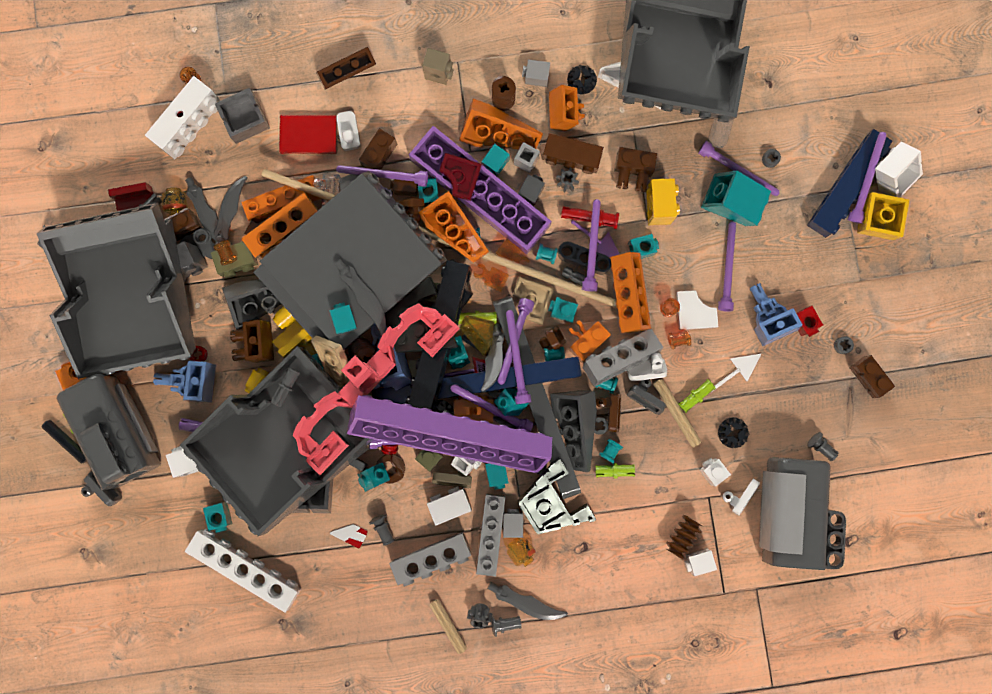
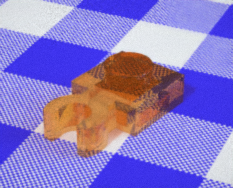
M507 238L494 253L497 256L519 264L521 260L527 263L530 262L527 257L518 255L521 249Z
M478 264V268H481L483 273L480 275L474 273L473 276L476 279H486L484 285L502 292L509 274L494 267L488 271L483 264Z

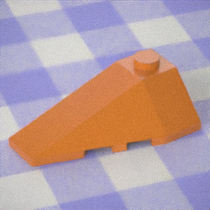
M473 98L466 114L459 141L475 147H483V145L493 146L496 144L499 147H512L518 150L524 142L536 149L543 133L498 108Z
M449 191L419 211L420 218L430 231L474 263L489 253V250L468 217Z

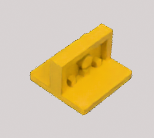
M297 320L273 340V344L279 349L278 352L284 358L297 346L304 347L311 355L317 353L311 340L312 337Z

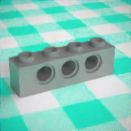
M652 328L646 331H638L634 335L635 337L631 339L628 337L622 339L618 343L619 345L615 347H606L597 356L592 354L587 357L582 368L592 385L596 387L650 359L652 354L660 353L663 346ZM634 345L640 346L642 350H637ZM618 353L624 354L626 359L620 358ZM601 362H607L610 367L603 366Z
M486 494L476 572L478 575L496 577L505 496Z
M461 532L392 560L389 565L397 585L403 584L405 587L414 583L415 578L421 576L422 579L432 576V572L439 569L442 572L451 568L450 564L452 563L462 564L468 561L471 551L464 533ZM452 548L455 551V556L452 558L446 557L444 550ZM429 555L434 556L437 559V563L429 565L426 557ZM416 563L419 568L418 571L411 572L408 569V564Z

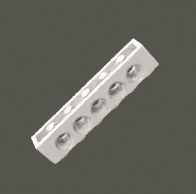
M202 529L195 533L185 550L187 554L281 611L287 612L301 590V588L297 587L298 583L291 579H284L277 570H269L264 567L265 564L262 561L249 558L247 552L241 549H234L229 541L225 539L219 540L215 537V533L208 531V529ZM209 544L215 547L213 554L208 551ZM225 554H229L231 556L232 560L230 564L225 562ZM242 564L247 565V574L241 571ZM258 574H262L265 577L264 584L258 582ZM274 584L281 586L282 592L280 594L274 591Z

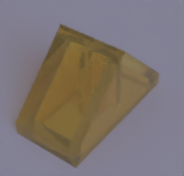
M469 315L465 316L459 328L482 355L487 353L492 344L494 321Z

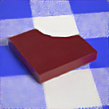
M445 153L439 171L451 181L453 187L452 196L471 202L482 164Z

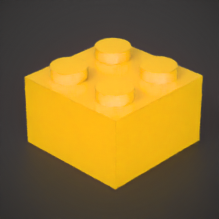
M675 178L652 179L648 184L646 192L648 226L671 225L677 215L680 214V205L676 203L679 187L678 184H675Z
M874 192L869 193L863 208L865 218L863 224L858 223L857 233L889 240L902 238L910 199Z

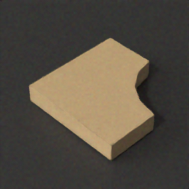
M518 277L513 296L519 299L526 298L534 302L533 310L526 316V320L543 325L555 288Z

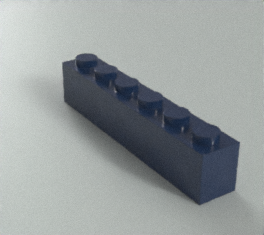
M875 129L865 136L807 224L808 227L825 238L831 234H836L840 228L839 223L841 219L844 220L851 211L849 207L858 201L859 192L861 191L880 133ZM888 137L885 139L878 163L891 150L889 146L893 141Z

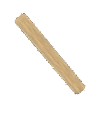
M662 378L658 379L653 383L654 387L692 447L698 446L701 440Z

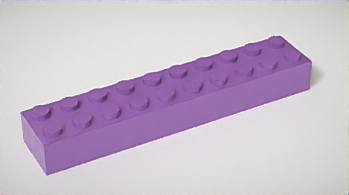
M358 395L350 412L347 434L533 473H538L551 460L552 437L546 436L543 433L535 434L527 432L525 429H512L506 425H494L487 421L471 420L465 416H452L447 412L439 413L428 408L420 409L412 407L410 404L393 403L387 399H374L369 395Z

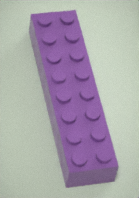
M432 126L409 153V157L415 165L423 171H428L430 177L436 179L437 183L452 194L453 187L451 181L439 171L445 153L474 162L478 161L436 127ZM483 165L471 202L457 198L526 255L551 226L552 221Z

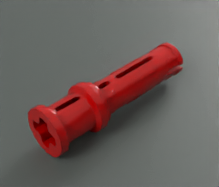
M563 206L561 218L591 222L592 211ZM601 210L599 227L603 225L617 230L620 213L616 212V214Z

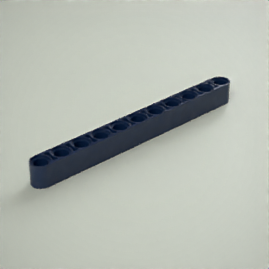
M579 357L522 365L525 386L582 376ZM510 367L504 384L500 385L496 380L484 392L517 387L514 367ZM486 371L444 378L438 399L460 396L451 391V386L454 384L472 394L482 393L481 388L485 380ZM408 384L398 390H395L393 387L372 390V396L374 399H387L393 403L405 404L407 397L411 395L412 388Z

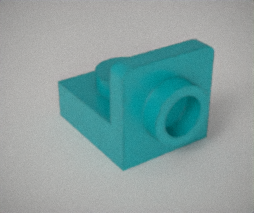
M556 297L555 301L551 300L548 310L552 312L550 317L573 323L578 304Z
M461 336L455 337L458 347L452 348L450 352L449 362L452 369L463 368L470 363Z

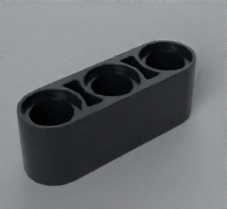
M563 242L558 249L560 260L587 270L588 262H582L579 257L582 254L588 256L589 249L572 242ZM563 248H569L572 254L569 256L563 255ZM596 252L595 273L604 275L612 266L611 259L606 255ZM604 261L607 264V268L604 270L600 269L597 263Z

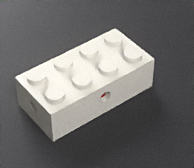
M193 76L145 136L175 160L183 154L187 144L196 138V133L206 126L210 116L218 111L215 103L221 100L209 87Z

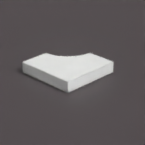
M697 291L676 292L679 330L718 327L717 308L708 307L703 304L698 298Z

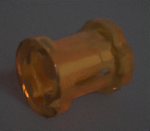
M184 67L180 71V78L185 84L193 76L202 82L200 75L197 74L194 68Z
M229 240L214 245V250L218 252L222 266L237 260V256L233 254L230 248L231 243Z
M674 298L665 300L660 306V312L665 317H672L680 310V304ZM669 304L674 308L671 312H669V308H666Z
M688 329L676 334L668 333V341L672 350L678 346H691V336Z

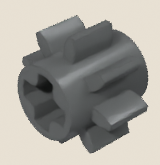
M571 168L569 171L561 169V176H556V180L560 181L557 184V188L562 187L564 193L566 189H570L573 192V184H579V181L575 180L578 173L574 174L571 172ZM564 178L571 179V182H564Z
M478 603L468 611L467 619H471L470 624L474 628L482 629L491 622L493 614L489 613L490 609L487 605Z

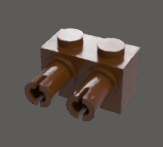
M619 147L614 171L619 172L616 188L621 189L623 183L622 189H628L630 174L637 175L635 191L639 192L641 189V192H647L648 178L655 172L657 153Z
M263 320L243 322V329L230 332V335H235L230 337L233 343L244 341V348L232 350L231 354H236L232 356L233 361L245 359V361L260 363L274 360L272 326L270 322Z

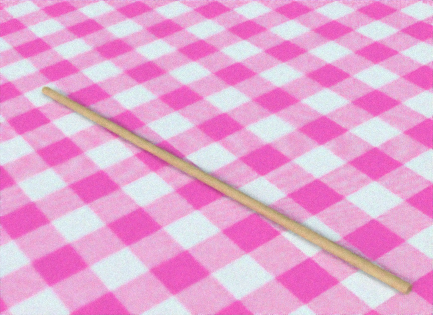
M267 169L262 171L263 177L330 201L336 196ZM418 226L432 240L449 245L432 231ZM487 253L481 257L617 308L616 299L594 291H584L581 286L492 253Z

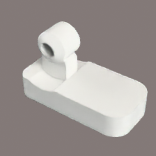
M352 111L340 112L336 118L342 149L344 151L359 149L361 143L355 114Z
M654 353L651 355V360L648 359L627 370L631 381L663 378L667 376V366L662 355Z
M753 479L741 498L733 496L731 492L727 491L723 494V500L726 503H730L734 507L732 512L740 516L759 487L760 482Z

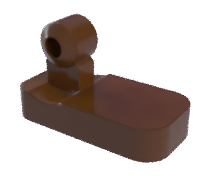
M411 198L398 201L405 208V211H408V216L419 223L418 207H425L424 199Z
M558 326L546 331V337L539 340L542 349L549 348L550 346L556 349L566 343V339Z
M611 393V398H597L596 405L598 407L610 408L609 432H619L621 394Z

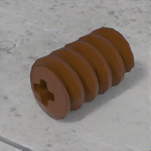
M499 76L492 83V103L494 107L501 111L511 109L515 104L516 85L510 77Z
M359 337L348 348L351 358L356 356L365 363L377 353L370 341L363 337Z
M683 515L682 517L686 522H678L681 529L675 528L674 531L677 536L670 535L673 543L667 541L666 544L669 547L668 551L680 559L686 560L682 553H690L687 546L694 547L691 539L698 540L695 533L702 534V530L699 528L702 525Z

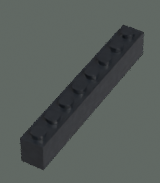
M447 260L446 266H443L441 270V284H438L436 288L438 293L436 303L433 302L431 308L436 309L441 316L445 314L458 326L472 268L467 264ZM441 348L433 357L425 350H422L421 358H418L416 362V376L412 378L410 388H412L411 395L407 397L405 404L435 411L452 348Z

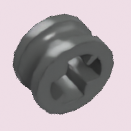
M769 149L762 157V163L768 168L775 167L781 160V154L776 149ZM770 154L773 158H776L773 162H771V159H768Z
M840 337L834 342V349L839 354L850 353L854 348L853 340L849 337ZM845 341V344L848 345V348L842 350L843 346H841L840 343Z
M601 417L596 418L595 421L597 423L600 421L604 423L602 425L604 426L603 430H594V433L598 435L604 434L608 429L607 421Z

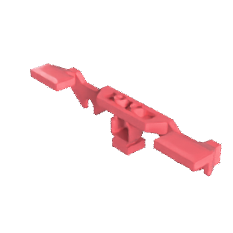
M418 303L408 308L399 316L401 322L397 327L391 328L389 326L377 346L380 350L367 363L354 356L341 371L350 381L338 393L334 391L314 405L316 408L315 413L310 417L303 416L292 435L297 441L299 453L307 457L305 461L319 475L349 445L335 431L319 445L310 436L316 423L335 407L352 408L358 395H368L396 365L393 347L399 336L412 323L420 319L431 329L417 343L433 357L460 329L445 314L441 316L436 309L423 307Z

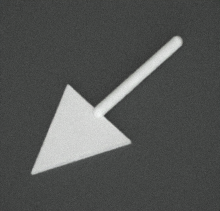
M761 354L731 358L730 360L737 369L714 385L717 389L739 372L748 381Z

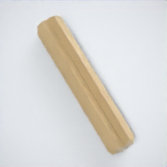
M434 600L430 603L432 611L458 654L463 653L467 649L464 641L440 600Z

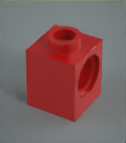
M809 306L796 313L802 323V326L798 329L801 336L808 334L811 337L820 332L818 328L824 326L813 306ZM805 318H808L811 321L810 327H807L805 325Z

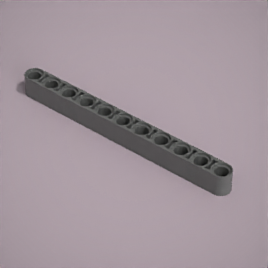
M511 296L493 302L508 346L510 338L506 312L508 310L513 311L515 325L518 319ZM522 329L518 341L522 365L534 364L533 355ZM543 383L526 385V391L531 395L532 401L529 403V407L538 432L552 437V454L549 463L551 464L557 457H560L568 471L567 475L556 480L563 499L580 494L581 489Z

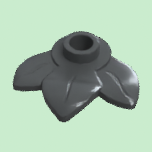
M199 228L193 234L185 235L181 239L180 243L185 241L197 246L203 258L206 256L212 259L211 252L215 251V244L212 242V235L207 229ZM201 235H205L204 241H200Z

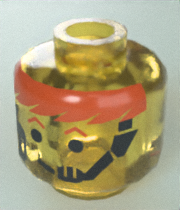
M167 188L162 193V210L169 213V216L176 213L179 214L181 210L188 208L187 194L181 188Z
M516 538L507 545L509 548L507 555L516 566L523 564L526 567L534 561L533 556L536 550L527 538Z

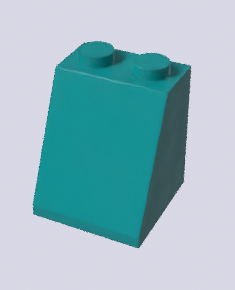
M739 171L715 173L701 208L744 226H758L762 219L764 208L769 201L771 191Z

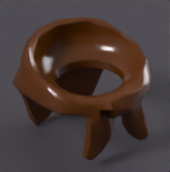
M385 454L377 461L376 465L387 461L391 462L395 468V474L389 477L390 480L385 483L391 484L403 479L405 463L401 457L395 454Z

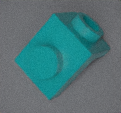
M383 463L357 474L359 484L364 488L365 492L390 480Z

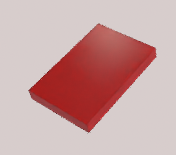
M280 115V154H337V116Z

